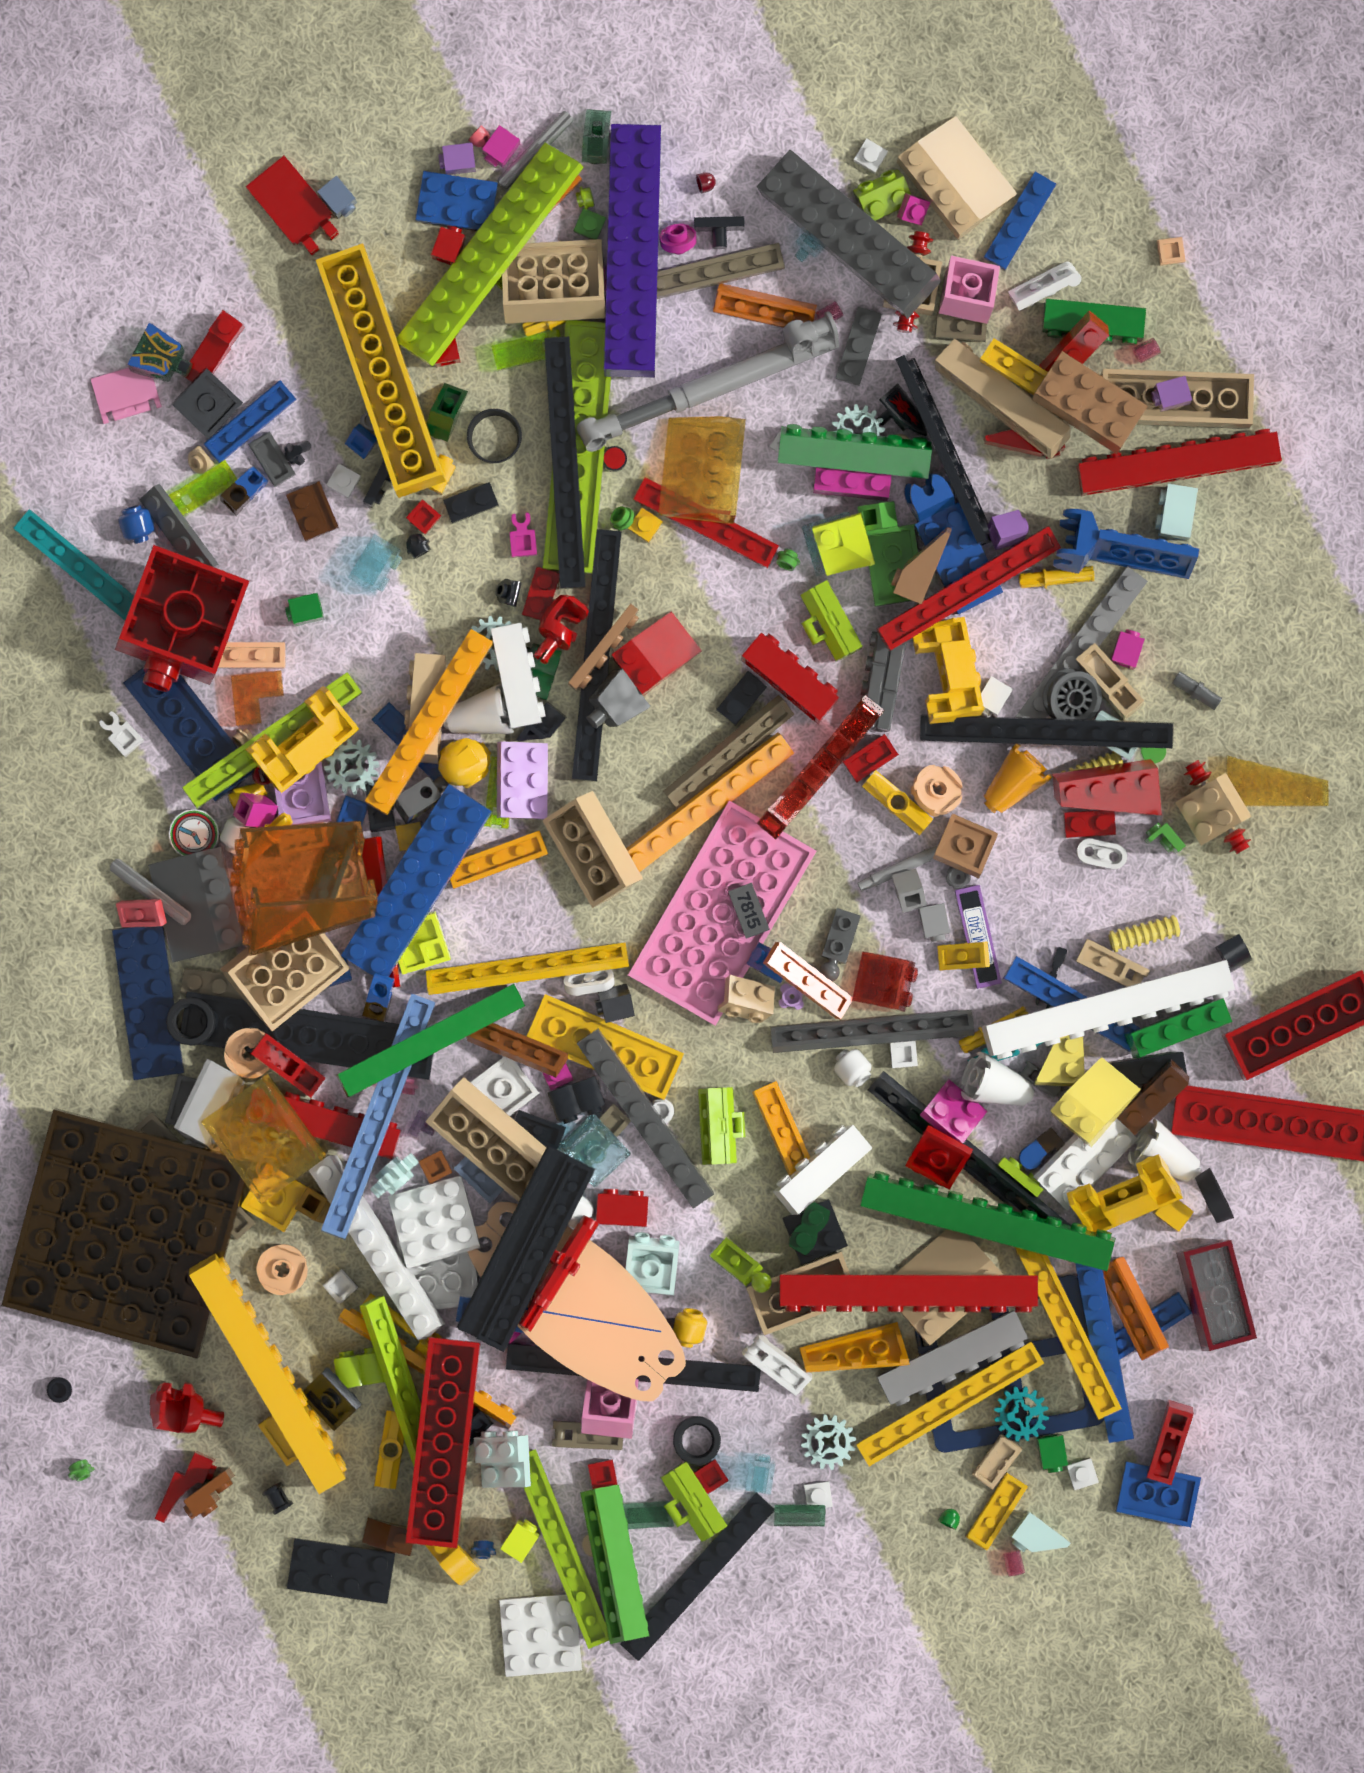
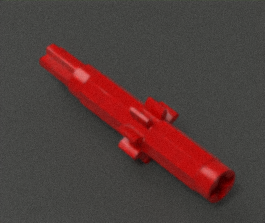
M583 1215L561 1252L555 1250L550 1260V1263L553 1265L530 1301V1307L519 1323L527 1331H532L543 1311H546L568 1275L570 1274L575 1277L581 1264L577 1260L599 1225L590 1217Z

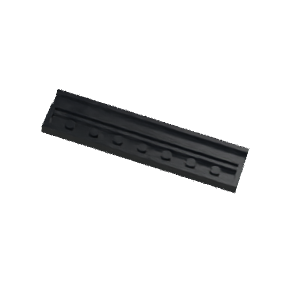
M906 355L896 358V362L977 543L983 546L992 542L989 536L990 530L987 518L916 359H909Z
M547 1145L456 1327L458 1330L464 1331L476 1337V1339L505 1352L596 1170L595 1168Z

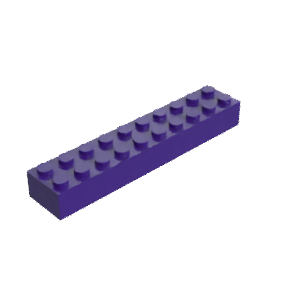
M611 124L605 377L655 378L661 125Z

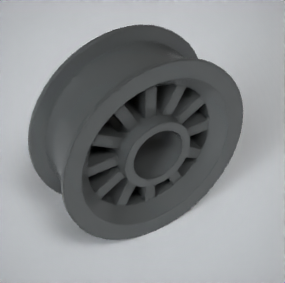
M1069 668L1056 672L1048 680L1043 691L1045 710L1051 718L1092 720L1098 713L1102 702L1101 688L1096 679L1090 674L1077 669ZM1075 692V699L1070 703V695Z

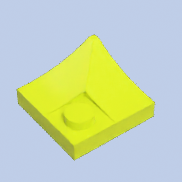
M861 512L812 527L827 576L875 565Z
M436 911L430 912L398 961L402 975L451 960Z

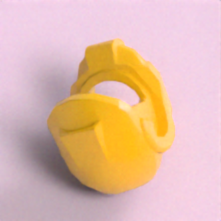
M469 738L459 739L451 742L440 751L441 756L438 769L442 777L450 785L463 786L465 789H468L486 777L492 753L484 742L480 743Z

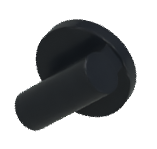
M308 441L295 446L288 443L284 447V455L291 464L301 466L305 462L301 454L309 451L311 444Z
M510 579L502 580L497 585L495 591L498 602L507 604V606L517 607L522 582Z

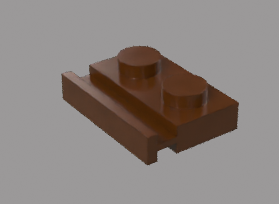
M320 481L286 494L305 542L339 528Z

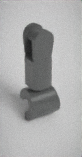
M1027 1060L1025 1062L1027 1065L1023 1071L1018 1072L1020 1076L1051 1098L1058 1097V1101L1070 1089L1064 1090L1062 1086L1035 1085V1081L1030 1077L1035 1070L1040 1073L1041 1069Z

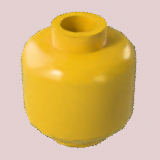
M684 1308L682 1312L676 1314L673 1332L681 1346L692 1348L694 1344H700L704 1340L707 1320L701 1311L693 1308Z

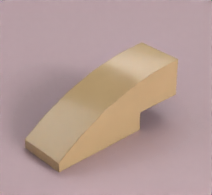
M1096 643L1076 658L1082 670L1096 679L1101 688L1102 696L1123 721L1144 704V700L1128 683V679Z

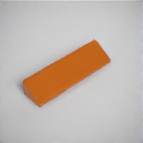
M719 284L713 312L784 328L788 323L795 320H801L803 323L809 320L813 322L817 305L731 285Z
M1120 1257L1112 1260L1108 1271L1103 1270L1106 1290L1143 1361L1169 1348V1345L1125 1258Z

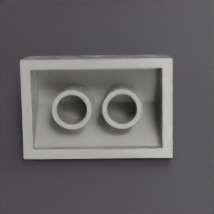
M207 1059L174 1128L185 1139L212 1150L214 1145H217L222 1138L223 1131L221 1130L225 1122H229L233 1115L234 1109L232 1107L236 1099H240L244 1092V1081L240 1076Z

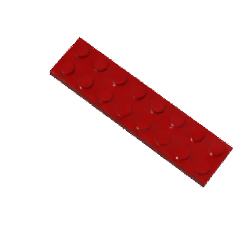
M1189 1085L1175 1097L1171 1133L1173 1135L1364 1161V1110Z

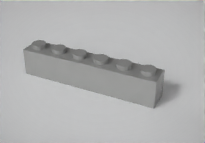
M1012 1310L909 1360L910 1365L897 1366L876 1377L889 1404L895 1403L898 1407L909 1402V1396L916 1392L921 1396L933 1390L932 1385L939 1381L942 1384H946L956 1379L955 1374L962 1370L965 1373H969L979 1368L978 1362L987 1359L989 1363L1002 1356L1001 1351L1007 1348L1014 1351L1024 1346L1023 1341L1028 1339L1017 1314Z

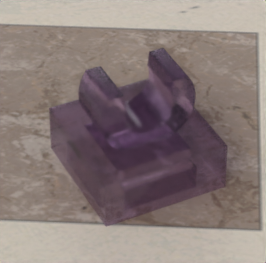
M419 1110L408 1133L418 1137L420 1132L423 1131L433 1136L435 1130L426 1123L429 1114Z

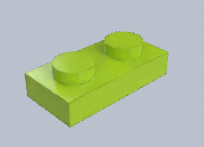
M1011 1156L1008 1160L1002 1157L997 1163L998 1166L1036 1197L1044 1190L1039 1186L1040 1183L1033 1177L1032 1173H1029L1027 1176L1020 1170L1022 1165Z

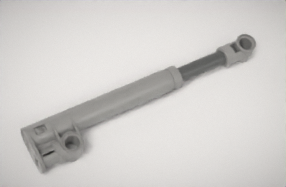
M827 311L824 313L825 317L813 322L809 320L803 323L801 320H795L788 323L783 328V344L684 383L680 387H674L668 390V395L617 416L611 414L599 420L587 418L581 421L576 429L586 450L590 452L597 451L605 446L607 440L622 435L623 430L673 410L676 413L682 412L686 408H692L839 348L838 331L831 313Z

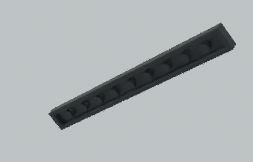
M569 336L544 338L560 589L586 588Z
M596 530L584 662L613 626L622 531ZM610 649L605 654L608 657L606 662L600 669L595 667L589 675L593 678L584 689L581 688L572 780L597 782L603 723L598 728H594L588 722L587 716L595 710L589 702V698L608 676Z
M922 714L920 741L1173 749L1174 722L970 716L956 718L954 722L930 724L928 715Z
M885 1071L869 1087L868 1091L921 1135H923L928 1125L933 1127L920 1116L926 1105ZM966 1139L963 1144L972 1148L973 1151L963 1169L1006 1205L1012 1206V1210L1020 1213L1023 1210H1029L1037 1213L1039 1218L1055 1217L1061 1219L1062 1224L1072 1226L969 1140Z
M508 1344L506 1370L581 1376L558 1362L539 1346ZM639 1356L638 1360L643 1362L645 1358L644 1356ZM658 1357V1360L662 1365L667 1366L673 1363L674 1358ZM685 1360L684 1369L677 1376L668 1377L663 1383L759 1392L761 1369L752 1365ZM645 1375L636 1378L640 1382H651L649 1377Z

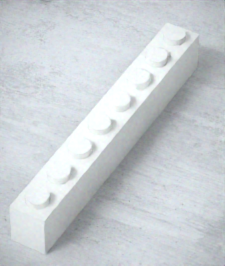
M329 1155L309 1169L330 1204L345 1169L337 1155ZM362 1195L349 1229V1234L418 1340L426 1339L446 1324L411 1269H407L402 1255Z

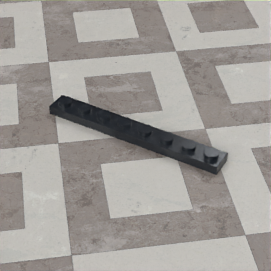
M756 1492L727 1524V1527L715 1537L645 1615L648 1622L649 1636L623 1641L620 1645L635 1659L640 1661L775 1511V1508Z

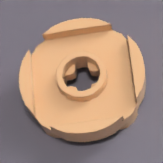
M929 765L915 777L911 787V794L924 811L933 817L950 813L959 805L962 800V782L959 776L949 767ZM932 786H940L942 788L940 792L942 795L934 793Z
M243 1028L229 1037L225 1046L224 1059L231 1072L243 1078L253 1079L262 1076L270 1069L256 1057L254 1060H251L249 1057L245 1059L243 1056L246 1052L245 1047L254 1048L265 1032L258 1028Z
M287 1244L272 1246L263 1252L258 1260L257 1275L259 1281L270 1293L276 1295L293 1293L304 1284L307 1278L308 1266L306 1258L294 1246ZM284 1262L287 1264L286 1268L289 1269V1273L283 1274L280 1277L278 1276L279 1271L275 1267L276 1265H282Z

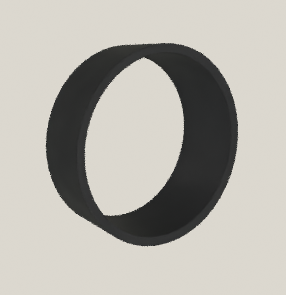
M487 409L478 413L471 420L467 429V443L471 452L478 459L487 463L507 461L515 455L521 445L522 431L518 421L513 415L502 409ZM490 416H500L509 420L517 432L515 450L510 456L499 461H490L481 457L476 452L472 442V435L476 425L484 418Z
M1208 1168L1195 1177L1205 1202L1216 1223L1233 1219L1234 1215L1212 1170Z

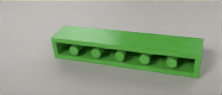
M619 1485L580 1492L609 1642L613 1644L649 1636L648 1622L645 1618L643 1597L640 1593L638 1572L635 1567L633 1547L630 1542L628 1522L625 1517Z

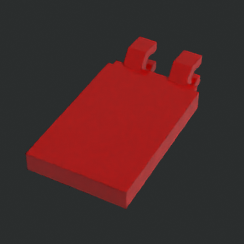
M285 155L245 186L293 245L302 243L311 256L315 255L320 249L309 235L319 227L322 228L331 241L339 235L338 230L329 221L332 218V212Z

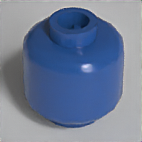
M135 505L122 510L118 523L124 539L134 540L135 544L149 540L148 535L154 531V524L149 510L141 508V505Z

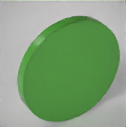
M1141 748V754L1145 760L1151 759L1154 763H1159L1166 756V748Z

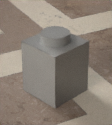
M916 868L892 875L895 892L903 913L927 906L923 886Z
M945 904L919 908L924 939L930 938L931 942L945 940V935L950 933Z

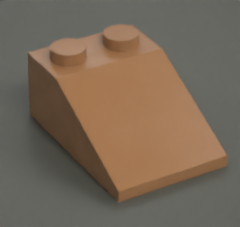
M946 527L907 561L903 570L897 569L891 584L895 586L893 593L922 604L952 528Z

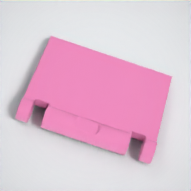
M132 366L91 379L104 424L109 423L106 414L112 412L114 420L117 421L150 411L149 400L154 399L156 408L162 407L151 371Z

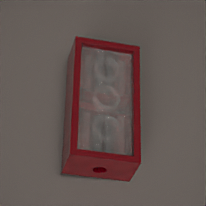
M1222 1240L1176 1252L1201 1350L1212 1351L1257 1339L1232 1240Z

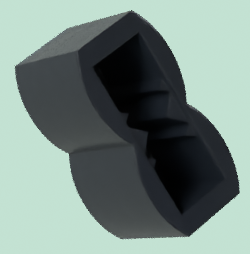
M596 1076L547 1093L556 1120H563L564 1124L578 1120L577 1114L587 1112L588 1116L601 1112V1106L605 1105Z

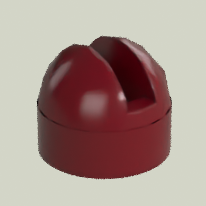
M709 172L696 174L699 192L701 194L706 193L714 188L716 184L714 175Z
M259 767L253 770L252 777L256 784L268 785L271 783L262 770L264 782H261L258 772L260 770Z

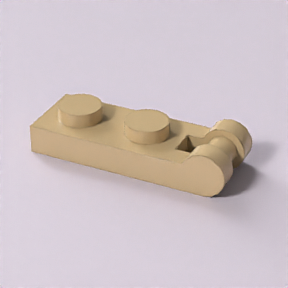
M1086 939L1075 961L1125 987L1141 983L1143 978L1147 977L1150 972L1149 969L1089 939ZM1129 969L1135 972L1132 980L1125 977Z

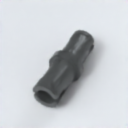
M1179 671L1172 684L1191 695L1190 698L1192 700L1197 699L1213 710L1217 708L1222 700V697L1206 688L1203 682L1200 681L1198 683L1181 671Z

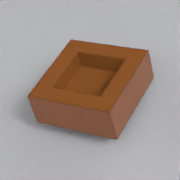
M442 1150L419 1161L429 1184L453 1173Z

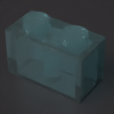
M374 534L348 578L375 595L378 590L383 592L390 580L387 578L390 570H396L402 561V557L399 556L401 550Z
M755 1453V1458L749 1457L745 1491L771 1495L776 1464L775 1461L771 1460L770 1455Z

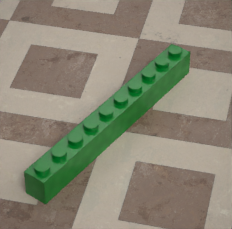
M875 1171L874 1174L870 1173L867 1177L860 1205L862 1207L1108 1271L1116 1240L1115 1237L1111 1236L1112 1233L1100 1229H1097L1096 1232L1086 1230L1087 1226L1078 1223H1072V1226L1062 1224L1061 1219L1050 1216L1047 1219L1039 1218L1037 1213L1029 1210H1023L1020 1213L1013 1211L1012 1206L998 1203V1206L987 1204L988 1200L979 1197H973V1200L963 1198V1194L957 1191L940 1192L938 1191L939 1188L934 1185L924 1184V1187L914 1185L913 1180L907 1178L891 1179L889 1174Z

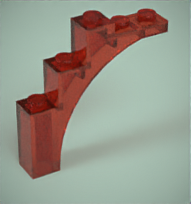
M865 694L815 756L764 813L757 824L776 840L856 748L885 710Z

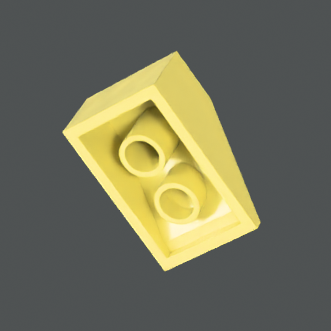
M1101 1057L1061 1097L1050 1111L1057 1120L1092 1148L1141 1089Z

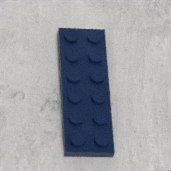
M143 668L123 682L196 777L238 749L181 674H179L177 682H172L169 692L159 691L145 685L143 678L146 672ZM253 770L213 798L214 801L218 802L231 792L232 789L253 774Z
M163 925L112 930L133 1079L141 1080L185 1073L181 1044L173 1039L168 1032L166 1024L167 1014L175 1003Z

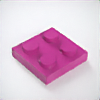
M948 1079L920 1116L940 1132L963 1144L987 1113V1110L977 1102L965 1100L961 1095L963 1090Z

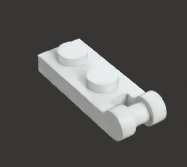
M1064 262L1008 291L1020 311L1031 307L1035 302L1047 296L1054 295L1057 291L1068 285L1071 287L1077 286L1081 282V276L1075 270L1072 263Z
M761 1333L756 1335L751 1346L747 1345L742 1350V1354L747 1360L795 1396L812 1380V1373H806L804 1367L770 1343ZM761 1349L766 1352L763 1357L758 1354Z

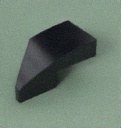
M547 701L544 704L546 716L541 717L542 723L526 726L516 740L520 742L550 738L567 716Z

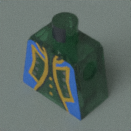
M149 323L127 365L133 373L169 382L174 372L187 377L193 364L182 359L185 351L179 342Z

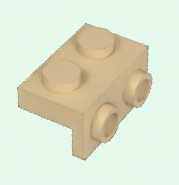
M729 975L725 978L724 1002L718 1005V1012L726 1013L729 1017L745 1018L752 1023H762L773 1015L775 986Z

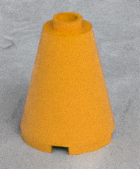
M1019 744L1013 745L984 794L986 799L984 804L993 813H996L997 810L1003 813L1052 779L1051 774L1047 776L1044 774L1047 769L1030 752L1025 750L1022 753L1018 750L1021 747Z

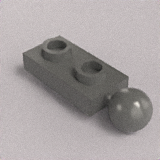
M839 908L836 909L821 956L827 958L828 962L821 966L820 973L832 982L837 980L840 975L838 962L846 964L861 915Z

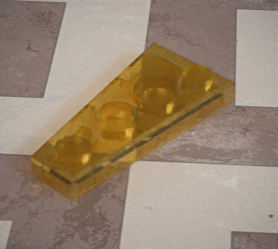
M1226 756V774L1245 806H1329L1328 780Z

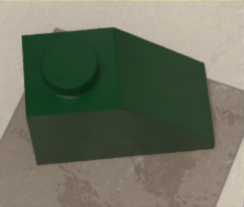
M444 383L428 417L427 427L430 436L448 442L468 391Z

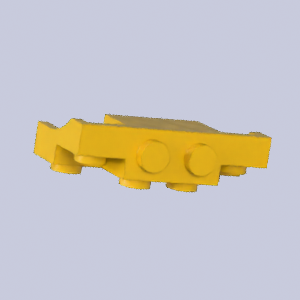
M956 617L937 622L914 636L912 641L915 654L935 653L943 691L942 694L928 695L925 700L929 723L954 722L956 718L980 716L984 711L979 687L981 677L980 673L976 672L974 664L976 662V653L970 645L965 617Z
M322 686L304 701L314 717L278 747L269 736L264 734L245 749L280 793H283L303 775L312 772L320 761L330 757L337 747L359 730L354 721L325 686Z
M1157 1154L1136 1163L1138 1176L1098 1193L1090 1183L1066 1193L1070 1207L1077 1214L1082 1224L1087 1226L1086 1230L1096 1232L1097 1229L1107 1231L1183 1199L1180 1186L1171 1176L1168 1165L1162 1157Z

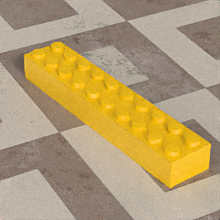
M362 243L317 259L316 263L398 498L446 482L364 244Z
M215 1253L189 1269V1276L318 1494H321L346 1479L344 1473L347 1470L346 1464L339 1452L334 1454L332 1451L334 1446L327 1431L323 1433L320 1431V1419L314 1409L309 1411L306 1407L308 1399L302 1389H296L293 1385L295 1377L288 1366L283 1368L280 1363L283 1360L275 1344L270 1346L267 1341L270 1338L262 1322L257 1324L254 1319L257 1316L249 1300L244 1302L241 1297L244 1294L236 1278L231 1280L228 1275L231 1272L224 1257L218 1258Z

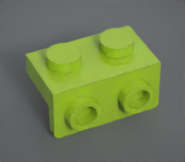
M898 169L887 170L880 175L881 177L873 181H864L858 185V188L853 190L862 210L875 221L899 210L905 193L911 195L905 177Z

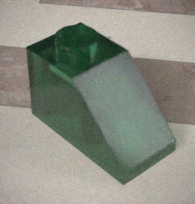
M586 110L582 162L607 164L612 111Z

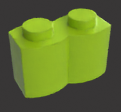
M373 1347L364 1348V1353L354 1354V1350L339 1352V1357L334 1358L336 1375L347 1388L385 1382Z

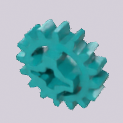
M1016 1386L1013 1387L1012 1394L1005 1390L1006 1398L1004 1400L1002 1398L997 1399L1001 1406L994 1407V1411L999 1413V1416L995 1417L994 1421H1001L1002 1423L998 1430L1006 1429L1005 1436L1007 1438L1014 1434L1015 1441H1019L1020 1436H1024V1439L1029 1441V1434L1038 1437L1039 1435L1036 1430L1038 1428L1045 1430L1046 1428L1041 1424L1042 1420H1049V1417L1043 1415V1412L1049 1409L1048 1406L1041 1405L1045 1400L1044 1397L1036 1398V1390L1029 1394L1027 1386L1023 1387L1022 1392H1019ZM1022 1397L1031 1399L1036 1405L1027 1406L1024 1404ZM1013 1399L1014 1405L1010 1411L1005 1412L1007 1404ZM1019 1404L1024 1411H1028V1414L1024 1415L1023 1422L1019 1417H1015V1413L1019 1411ZM1038 1415L1036 1423L1030 1428V1420L1033 1416ZM1007 1422H1016L1019 1425L1020 1431L1012 1429Z

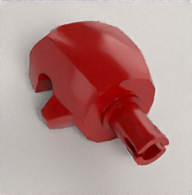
M559 595L548 606L541 617L538 630L545 639L533 656L538 660L545 652L540 662L547 664L557 647L568 651L571 642H575L577 633L565 627L560 620L564 619L567 622L579 624L588 615L589 610L574 596Z
M185 1382L180 1390L172 1388V1383H162L157 1387L155 1393L150 1396V1417L155 1429L191 1434L197 1432L200 1423L221 1428L223 1425L224 1412L204 1409L203 1398L195 1392L191 1383Z

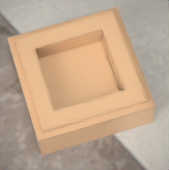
M1182 237L1157 240L1160 266L1185 263Z

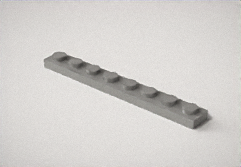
M1129 567L1124 570L1015 717L1046 718L1048 716L1043 704V691L1048 680L1056 672L1063 669L1082 670L1076 658L1094 643L1098 647L1101 645L1148 582L1146 579Z

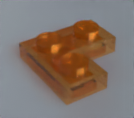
M282 671L231 676L236 726L262 724L259 699L284 696Z

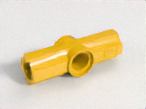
M877 770L862 786V788L884 805L890 813L898 817L919 836L933 820L906 793L900 791ZM895 796H900L904 800V807L900 810L894 809L891 806V799Z
M386 1410L374 1486L396 1490L404 1437L395 1411ZM389 1442L395 1443L398 1447V1453L394 1457H388L384 1452L385 1445Z

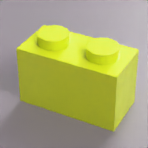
M518 1519L500 1549L522 1563L539 1537L540 1533L537 1532L538 1526L527 1519L524 1522Z

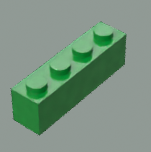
M1047 298L1044 302L1042 332L1047 333L1048 337L1062 338V334L1067 335L1090 310L1108 325L1109 336L1103 343H1111L1112 339L1122 340V344L1137 345V342H1142L1144 338L1146 308Z
M1224 998L1124 1034L1132 1057L1140 1058L1231 1023L1232 1019Z

